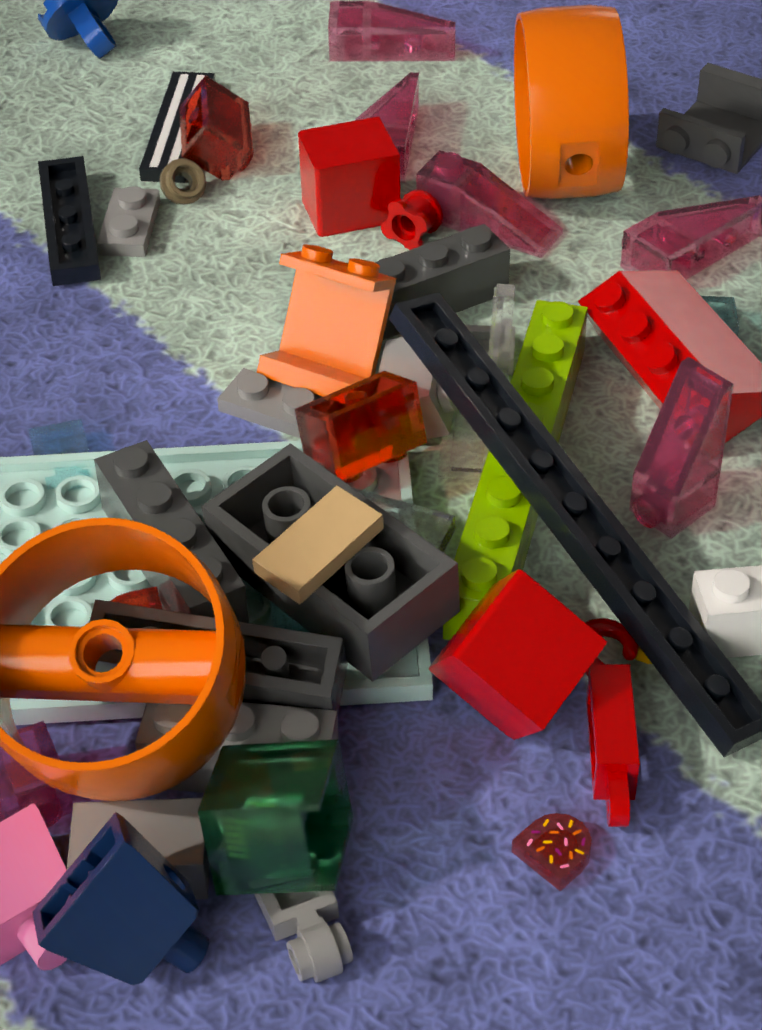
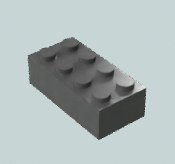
M291 443L201 506L205 527L239 577L310 633L343 638L347 662L372 682L460 612L458 563ZM338 485L383 514L384 529L304 602L298 604L256 575L252 559Z

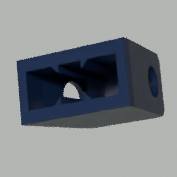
M117 812L112 815L32 912L39 946L130 985L143 983L162 959L184 973H190L202 962L209 948V938L190 926L197 918L199 907L189 882Z

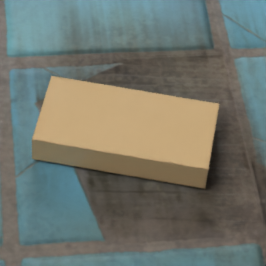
M337 485L252 559L254 573L298 604H301L384 529L383 514Z

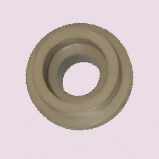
M183 158L175 159L162 170L160 187L165 197L175 204H190L197 201L203 195L206 188V178L201 167L195 162ZM176 176H183L188 180V190H181L176 186Z

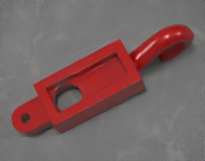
M608 618L590 619L585 622L601 637L618 640L623 645L622 655L624 659L632 661L637 657L639 646L620 622ZM597 657L585 673L588 676L586 706L593 800H606L608 827H629L630 800H635L640 766L630 664H605Z

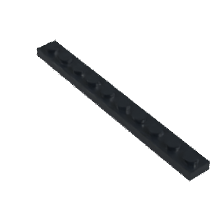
M438 292L395 303L389 320L721 755L726 757L761 740L762 702L443 296Z

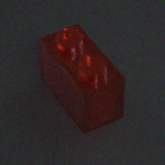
M205 75L179 106L182 157L195 162L203 170L222 181L230 180L237 171H243L249 165L254 155L249 102Z
M387 371L379 372L294 409L303 452L345 483L360 479L364 471L379 464L402 460L407 456L408 451L427 443L417 382Z

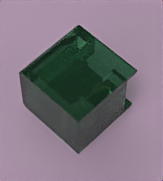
M339 739L222 746L198 808L216 895L336 891L353 823V813Z

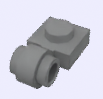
M313 851L293 858L288 864L280 865L279 863L250 874L252 891L275 940L278 941L297 934V938L287 942V950L299 980L304 981L313 977L315 983L342 974L343 965L353 962V954L342 925L338 922L328 926L326 923L339 918L338 901Z

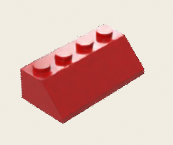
M678 270L618 271L578 301L580 306L588 307L587 317L597 334L700 458L710 455L762 417V363Z

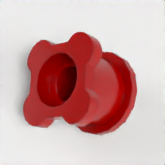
M414 189L405 194L403 199H394L388 204L389 216L381 224V231L386 238L395 239L403 244L404 248L411 250L423 245L422 236L426 233L435 232L441 226L443 221L442 208L437 199L430 193Z

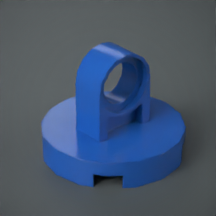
M118 0L44 1L43 4L47 11L44 15L39 13L38 20L49 38L62 41L80 34L89 49L99 59L117 47L103 21L113 12Z

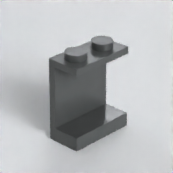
M707 63L700 70L697 101L684 114L666 108L659 112L656 147L672 154H678L708 164L713 168H720L738 174L762 147V79Z

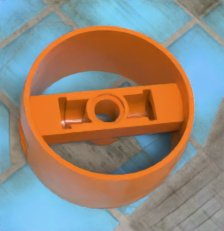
M589 4L542 7L518 13L514 36V99L518 160L525 197L541 199L597 197L621 191L625 181L628 158L629 99L624 37L616 8Z
M90 518L62 524L35 536L17 548L0 564V746L14 760L39 780L68 794L93 800L128 801L159 794L178 785L200 770L215 755L231 732L242 704L246 676L245 646L239 622L223 589L205 563L191 550L172 536L141 522L119 518ZM145 570L171 576L200 592L212 603L216 631L126 628L119 622L108 619L94 620L82 627L30 624L52 599L80 581L106 572ZM115 649L123 651L121 661L115 668L107 672L96 671L97 661L104 653ZM10 698L189 704L193 706L170 731L143 749L112 760L70 762L46 757L28 749L24 745L13 719Z

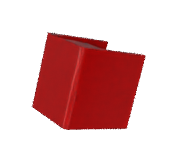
M380 117L299 131L302 202L317 235L325 237L381 226L389 216L388 204L394 199H400V154Z
M517 569L491 586L428 669L500 731L516 740L544 730L608 642L526 572Z

